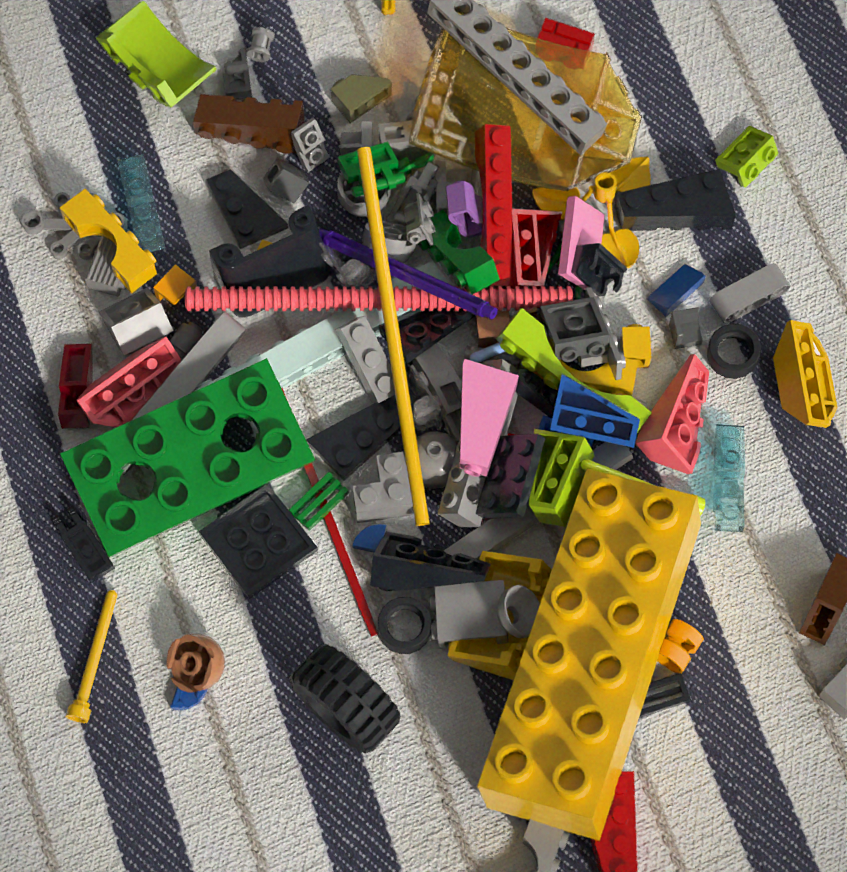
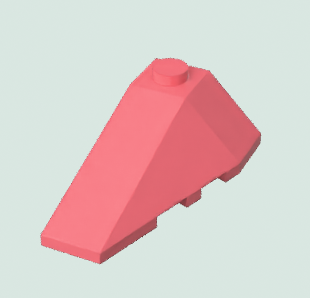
M691 354L653 407L651 415L641 427L635 442L650 461L686 474H692L700 453L701 443L697 441L698 428H703L704 419L700 417L701 403L706 402L709 370L695 354Z

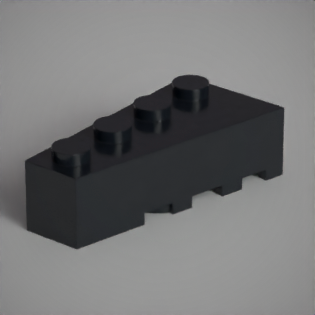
M720 169L619 192L616 194L614 205L621 229H629L630 231L657 230V228H671V230L698 228V230H709L711 227H722V230H732L736 217Z

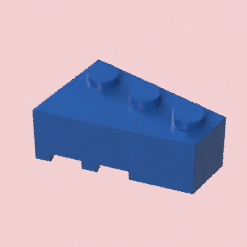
M562 373L550 430L634 447L640 419Z

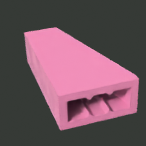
M464 359L462 368L459 468L464 469L466 474L474 477H479L480 475L487 477L519 376Z

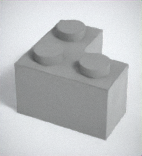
M404 452L377 455L376 462L379 482L352 486L357 523L413 515V503Z

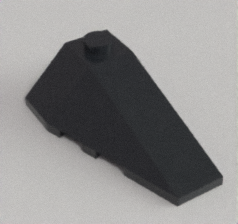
M387 531L373 554L370 586L378 587L383 591H403L485 581L491 563L462 553L447 554L444 551L445 547L437 544L433 548L422 545V539Z

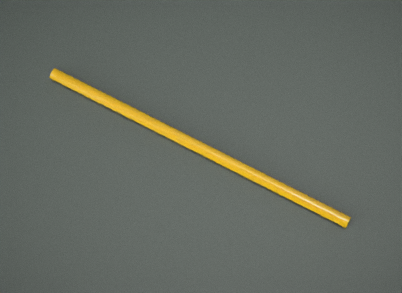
M362 147L357 149L414 518L416 526H424L430 524L373 160L371 148Z

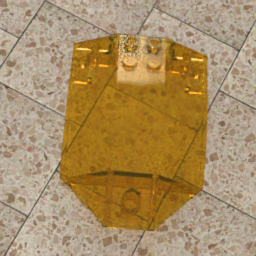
M456 11V13L460 15H465V13L461 11ZM442 27L430 56L414 107L409 144L479 171L475 160V131L484 124L511 126L512 181L561 191H569L594 180L600 173H610L630 163L642 115L638 108L635 109L628 97L629 91L620 75L617 76L610 64L611 58L607 52L602 54L544 41L507 28L508 32L516 40L518 39L525 44L527 50L533 56L540 58L554 75L560 76L571 91L579 94L593 111H597L603 116L607 123L603 135L580 155ZM475 29L477 32L484 33L481 29ZM499 46L494 47L495 49L500 51L504 50ZM513 64L517 68H523L519 64ZM533 82L536 86H542L539 82ZM552 100L556 104H562L558 100ZM572 118L575 122H581L578 118Z

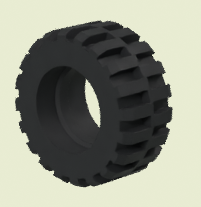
M329 644L317 646L291 674V687L297 693L299 699L305 703V706L328 729L334 732L341 740L348 743L353 749H357L358 752L364 754L373 752L400 722L401 714L397 709L398 707L392 702L391 697L384 692L382 687L365 670L360 668L356 662L348 658L343 652L338 651L335 647L329 646Z

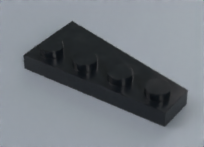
M417 308L416 311H411L397 317L404 361L408 364L476 316V314L464 311L463 308H459V311H455V308H450V311H446V308H442V311H438L437 308H433V311H429V308L420 311V308ZM383 323L379 325V331L382 337L387 341L385 326Z
M409 391L414 419L424 410L425 405ZM393 395L380 403H374L306 439L309 447L345 481L401 431L396 396Z

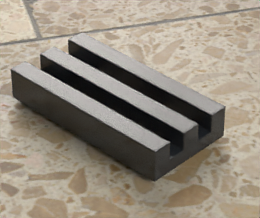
M681 673L650 682L648 691L678 682L679 686L645 697L643 705L682 693L683 696L643 708L639 718L691 701Z

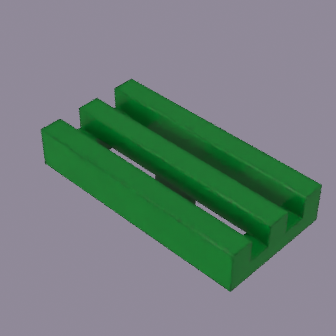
M328 472L289 511L294 518L310 531L349 494V490L343 487L341 482ZM329 483L331 484L301 514L298 513ZM337 489L339 492L307 521L305 518Z

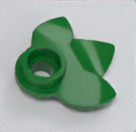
M429 151L412 161H409L406 156L398 160V168L391 171L393 174L403 172L404 176L412 172V168L420 169L425 167L428 162H432L434 155H431Z

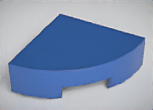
M377 524L363 529L356 536L352 547L374 553L385 535L386 525Z
M177 687L170 706L171 709L186 710L194 707L204 698L207 689L189 693Z

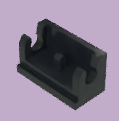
M600 243L577 245L571 273L587 287H591L593 292L599 297L606 295L608 284L614 281L613 290L617 293L621 288L623 275L626 273L627 267Z

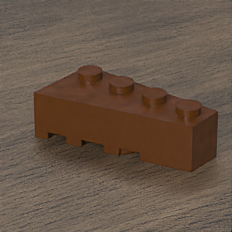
M200 94L193 120L194 131L196 135L204 139L217 138L231 144L243 143L257 149L269 148L283 154H297L291 132L305 123L303 101L294 100L293 105L282 104L281 99H271L270 103H260L256 98L246 97L242 101H237L233 96Z

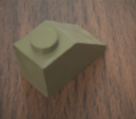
M351 74L347 78L339 79L330 89L331 102L348 122L352 123L392 95V82L389 78Z

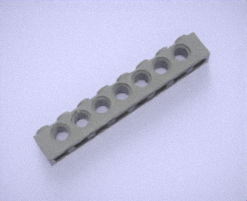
M430 0L427 13L576 152L582 155L603 135L607 126L603 116L599 112L593 111L579 94L571 91L566 86L564 80L560 76L554 75L540 58L533 56L527 50L525 44L518 39L516 40L501 22L494 20L483 5L477 4L474 0ZM456 11H461L465 13V15H460L456 13ZM475 29H481L484 33L477 32ZM499 46L504 50L500 51L495 49L494 47ZM513 64H519L523 68H517ZM533 82H539L542 86H536ZM552 100H558L562 104H556ZM572 118H578L581 122H575Z

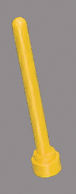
M109 590L106 593L77 699L68 705L65 717L74 722L88 723L90 717V704L87 702L117 600V592L114 590Z

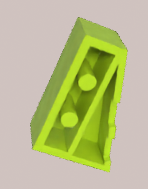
M534 429V434L543 436L545 442L530 493L529 506L539 522L565 527L586 472L581 468V462L584 459L593 461L595 454L585 437Z

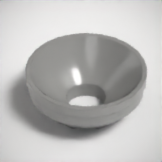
M521 585L513 586L504 591L500 596L497 611L498 621L511 635L517 638H527L530 635L540 603L535 594L527 587ZM507 608L512 612L514 616L513 623H511L508 617Z

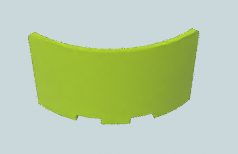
M144 1L137 3L96 37L116 64L121 61L131 72L129 78L139 88L143 90L147 87L153 93V99L170 108L216 71L215 65L205 62L183 46L166 29Z

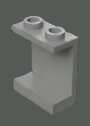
M503 580L435 587V595H430L431 612H436L437 622H432L433 640L438 639L440 649L446 648L445 641L496 638L497 644L509 643L508 631L505 630L497 618L498 602L500 596L505 591Z

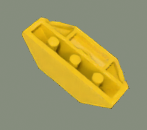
M789 320L786 323L773 356L782 409L805 425L827 428L830 426L831 420L838 408L828 355L820 340L813 333L814 329L810 323Z

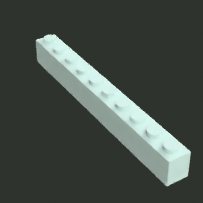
M434 261L427 264L421 263L415 267L417 270L448 283ZM398 278L391 280L393 289L395 286H398L399 289H403V286H407V289H412L413 285ZM342 308L341 311L334 315H326L316 325L298 330L294 337L286 341L276 342L271 346L270 350L262 354L252 355L241 366L227 369L219 378L203 382L197 390L266 358L281 388L284 389L347 354L335 331L338 327L358 317L366 316L375 336H380L379 325L384 323L382 308L381 311H377V308H373V311H369V308H364V311H360V308H356L355 311L347 308V311H343ZM399 308L396 311L397 317L411 312L412 308H407V311Z

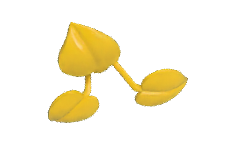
M649 157L632 158L613 165L607 172L597 175L594 186H589V190L581 198L585 202L591 194H594L596 200L607 204L610 234L602 235L601 244L627 268L632 267L638 259L639 242L636 235L629 229L614 231L612 200L618 191L624 192L650 185ZM554 181L543 187L533 189L532 192L538 208L542 211L562 212L560 220H565L568 197L576 196L580 198L579 189L569 181Z

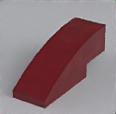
M92 343L64 344L59 379L61 394L58 408V417L62 429L89 428L90 420L76 400L92 383Z

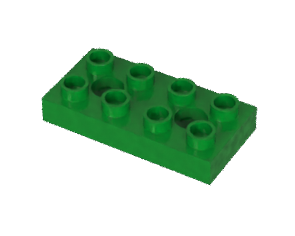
M267 358L60 453L109 558L315 461L312 451ZM232 417L245 418L250 422L252 421L257 427L258 433H256V439L251 450L240 452L223 444L220 435H223L226 421ZM131 464L143 466L147 469L150 468L156 477L153 488L149 493L150 496L141 501L126 495L123 496L117 487V483H120V477L124 472L123 469Z

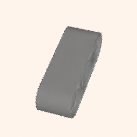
M773 263L715 293L709 301L723 323L727 324L780 297L790 289L791 285L777 264Z

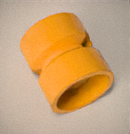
M673 619L668 626L657 662L675 673L682 674L691 660L689 654H695L704 640L703 636L691 625L681 620Z

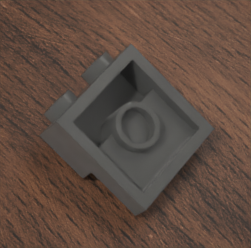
M594 297L540 306V315L548 333L547 340L558 360L562 359L565 362H571L578 356L589 354L592 357H598L605 351H609V332Z

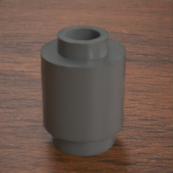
M192 322L188 324L181 323L169 340L180 356L181 361L203 337L201 334L203 332L202 329Z

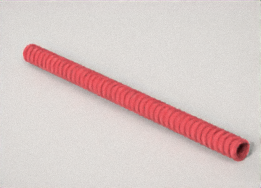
M188 286L185 289V308L187 311H191V309L200 311V309H204V311L213 309V311H217V309H222V311H226V309H230V311L239 309V311H243V309H248V311H252V309H256V311L265 309V311H269V309H274V311H278V309H282V311L291 309V311H295V308H299L300 311H304V308H308V311H312V308H317V311H321V308H325L326 311H330V308H334V311H338V308H343V311H347V308H351V311H355L356 308H360V311H364V308H369V311H373V308H377V311H381L382 308L379 288L373 289L372 286H369V289H364V286H360V289H355V286H352L351 289H347L346 286H343V289H338V286H334V289H330L329 286H326L325 289H321V286H317V289H312V286H308V289H304L303 286H300L299 289H295V286H291V289H286V286H283L282 289H278L277 286H274L273 289H269V286H265V289H260V286H257L256 289H252L251 286H248L247 289H243V286H239V289H235L234 286H231L230 289H226L225 286H222L221 289H217L216 286L213 289H209L208 286H205L204 289H200L199 286L191 289ZM395 286L393 289L396 311L399 308H403V311H407V308H412V311H416V308H420V311H424L425 308H429V311H433V308H437L438 311H442V308H446V311H450V308H455V311H459L460 308L424 290L416 289L415 286H412V289H407V286L399 289L398 286ZM489 286V289L484 288L473 294L488 301L498 311H502V308H506L507 311H510L511 308H515V311H519V308L527 310L534 306L540 308V306L573 301V291L570 286H567L566 289H562V286H558L557 289H554L553 286H549V289H545V286H541L540 289H537L536 286H532V289H528L527 286H524L523 289H519V286H515V289H511L510 286H507L506 289H502V286H498L497 289Z

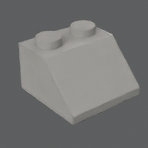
M148 288L99 311L101 318L123 355L133 354L142 349L144 345L167 337V334L173 331L160 301Z

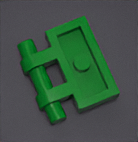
M389 142L371 146L375 175L381 174L382 176L381 179L376 180L377 191L385 188L391 190L396 188L397 184L404 183L405 176L403 172L393 174L391 171L398 168V160ZM357 151L339 156L338 165L347 183L358 181L360 184L351 188L353 197L363 196L364 192Z

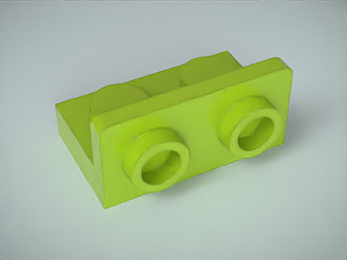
M749 125L715 161L718 168L736 175L740 186L746 188L778 155V150L773 135Z

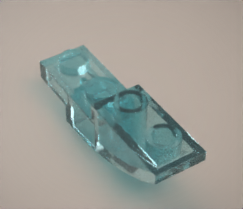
M144 155L117 160L134 234L139 241L138 246L143 251L148 249L150 252L166 249Z
M716 424L713 474L715 531L743 532L744 426Z

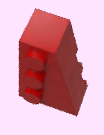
M512 209L514 286L511 289H515V286H519V289H523L524 286H527L528 289H532V286L540 289L541 286H544L551 259L550 254L553 243L556 240V231L562 212Z

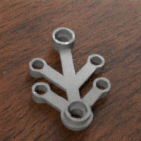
M60 192L54 197L58 210L64 205L59 204V200H70V196L65 192ZM34 210L26 212L21 220L24 230L32 235L38 234L42 230H72L63 219L43 218L41 213ZM113 212L121 221V227L126 232L128 229L126 218L120 213ZM31 223H38L36 227H29ZM72 230L60 241L53 242L50 246L52 256L55 259L65 258L68 253L67 249L78 241L80 237ZM94 235L88 241L81 242L77 246L79 257L83 260L91 259L94 256V249L98 247L102 236ZM58 247L63 248V251L60 253L54 252ZM84 248H90L88 253L81 252Z

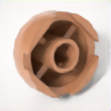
M195 633L183 635L172 642L168 650L166 663L167 669L171 668L174 676L171 678L172 682L180 690L190 693L211 688L219 681L224 672L225 657L222 648L214 639L207 635Z

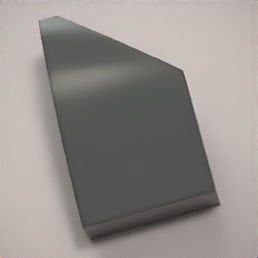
M241 48L238 51L239 55L232 62L227 61L224 64L225 73L223 74L225 96H233L235 99L252 97L246 48Z

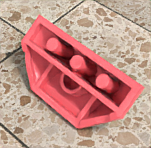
M163 337L134 352L92 382L76 401L91 423L117 428L130 422L181 363V358L168 338Z

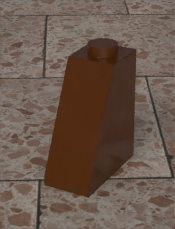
M836 553L799 631V634L822 645H825L847 602V557Z

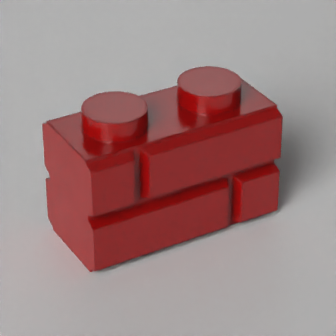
M545 18L535 43L534 54L544 61L550 62L555 60L563 63L569 69L575 70L580 68L584 70L594 45L595 33Z

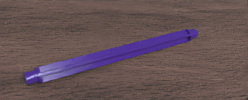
M319 229L324 245L375 268L373 249L332 230ZM388 256L391 276L480 317L485 316L489 319L496 317L497 308L491 306L488 301Z

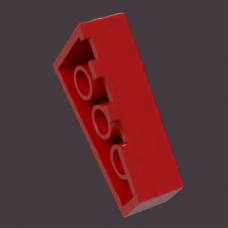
M634 771L621 772L600 841L590 838L599 872H638Z

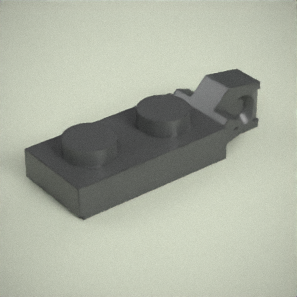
M428 162L423 172L417 170L414 175H411L386 222L406 226L404 209L409 203L417 202L416 193L420 194L424 202L430 201L438 184L434 180L440 168L438 165Z

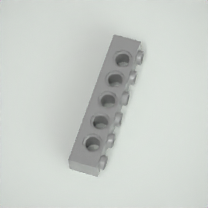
M503 359L482 362L483 365L516 374L519 371ZM516 392L514 393L500 436L507 435L518 397ZM459 440L438 515L458 527H480L482 517L476 514L486 476L474 477L466 474L464 469L459 468Z

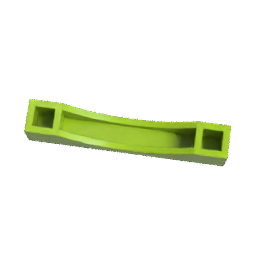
M523 308L513 315L496 337V340L500 342V347L505 352L511 355L515 354L522 360L521 363L526 369L531 372L536 371L544 378L543 381L550 388H559L561 374L563 373L640 419L638 431L652 413L631 395L604 393L585 385L571 375L553 353L547 340L544 325Z

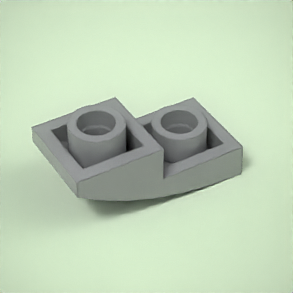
M311 118L291 132L294 147L303 169L309 172L330 158L323 144L325 139L316 119Z

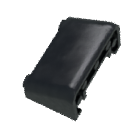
M309 205L294 211L290 215L288 224L292 235L243 257L240 249L229 243L209 250L214 279L219 288L221 289L222 286H225L226 289H230L231 286H234L235 289H239V286H243V289H247L248 286H251L252 289H256L257 286H260V289H265V286H269V289H273L274 286H277L278 289H282L283 286H286V289H291V286H295V289H299L300 286H303L304 289H308V286L314 287L326 281L330 275V265L315 216ZM235 309L232 312L238 317L246 318L260 311H256V309H252V311H248V309H243V311Z

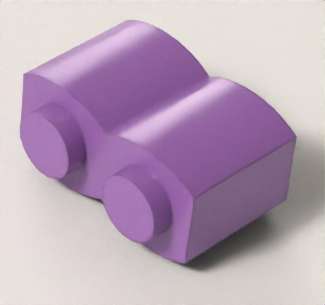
M456 181L452 185L446 186L450 222L459 227V232L464 237L472 238L482 235V197L475 194L473 186L465 181Z

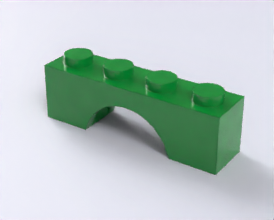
M441 210L430 217L435 227V232L432 233L433 245H430L427 239L420 241L418 245L423 251H428L434 263L439 262L447 276H453L459 288L464 287L473 295L500 280L493 258L481 246L470 249L457 248L462 241L457 226L450 222L447 213Z

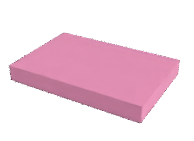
M572 196L568 197L566 204L558 274L585 290L588 287L571 273L576 246L601 244L605 215L580 198Z

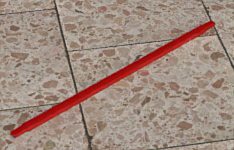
M311 463L305 466L304 469L310 485L313 487L319 480ZM321 490L315 497L317 498L319 495H321L323 493V490ZM326 499L319 505L320 509L328 503ZM330 511L324 517L328 531L370 636L378 635L372 614Z

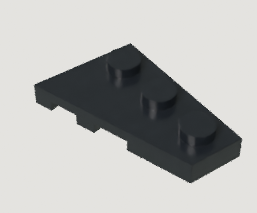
M231 169L206 179L207 186L239 249L289 228L288 223Z

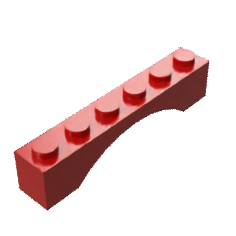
M484 124L475 131V160L481 179L483 201L480 246L493 258L500 280L489 286H493L494 289L502 286V289H506L507 286H514L511 126Z

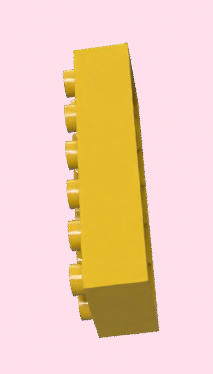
M586 469L477 785L487 808L526 820L531 819L600 841L615 794L618 778L621 775L659 657V651L665 638L701 526L698 497L696 495Z

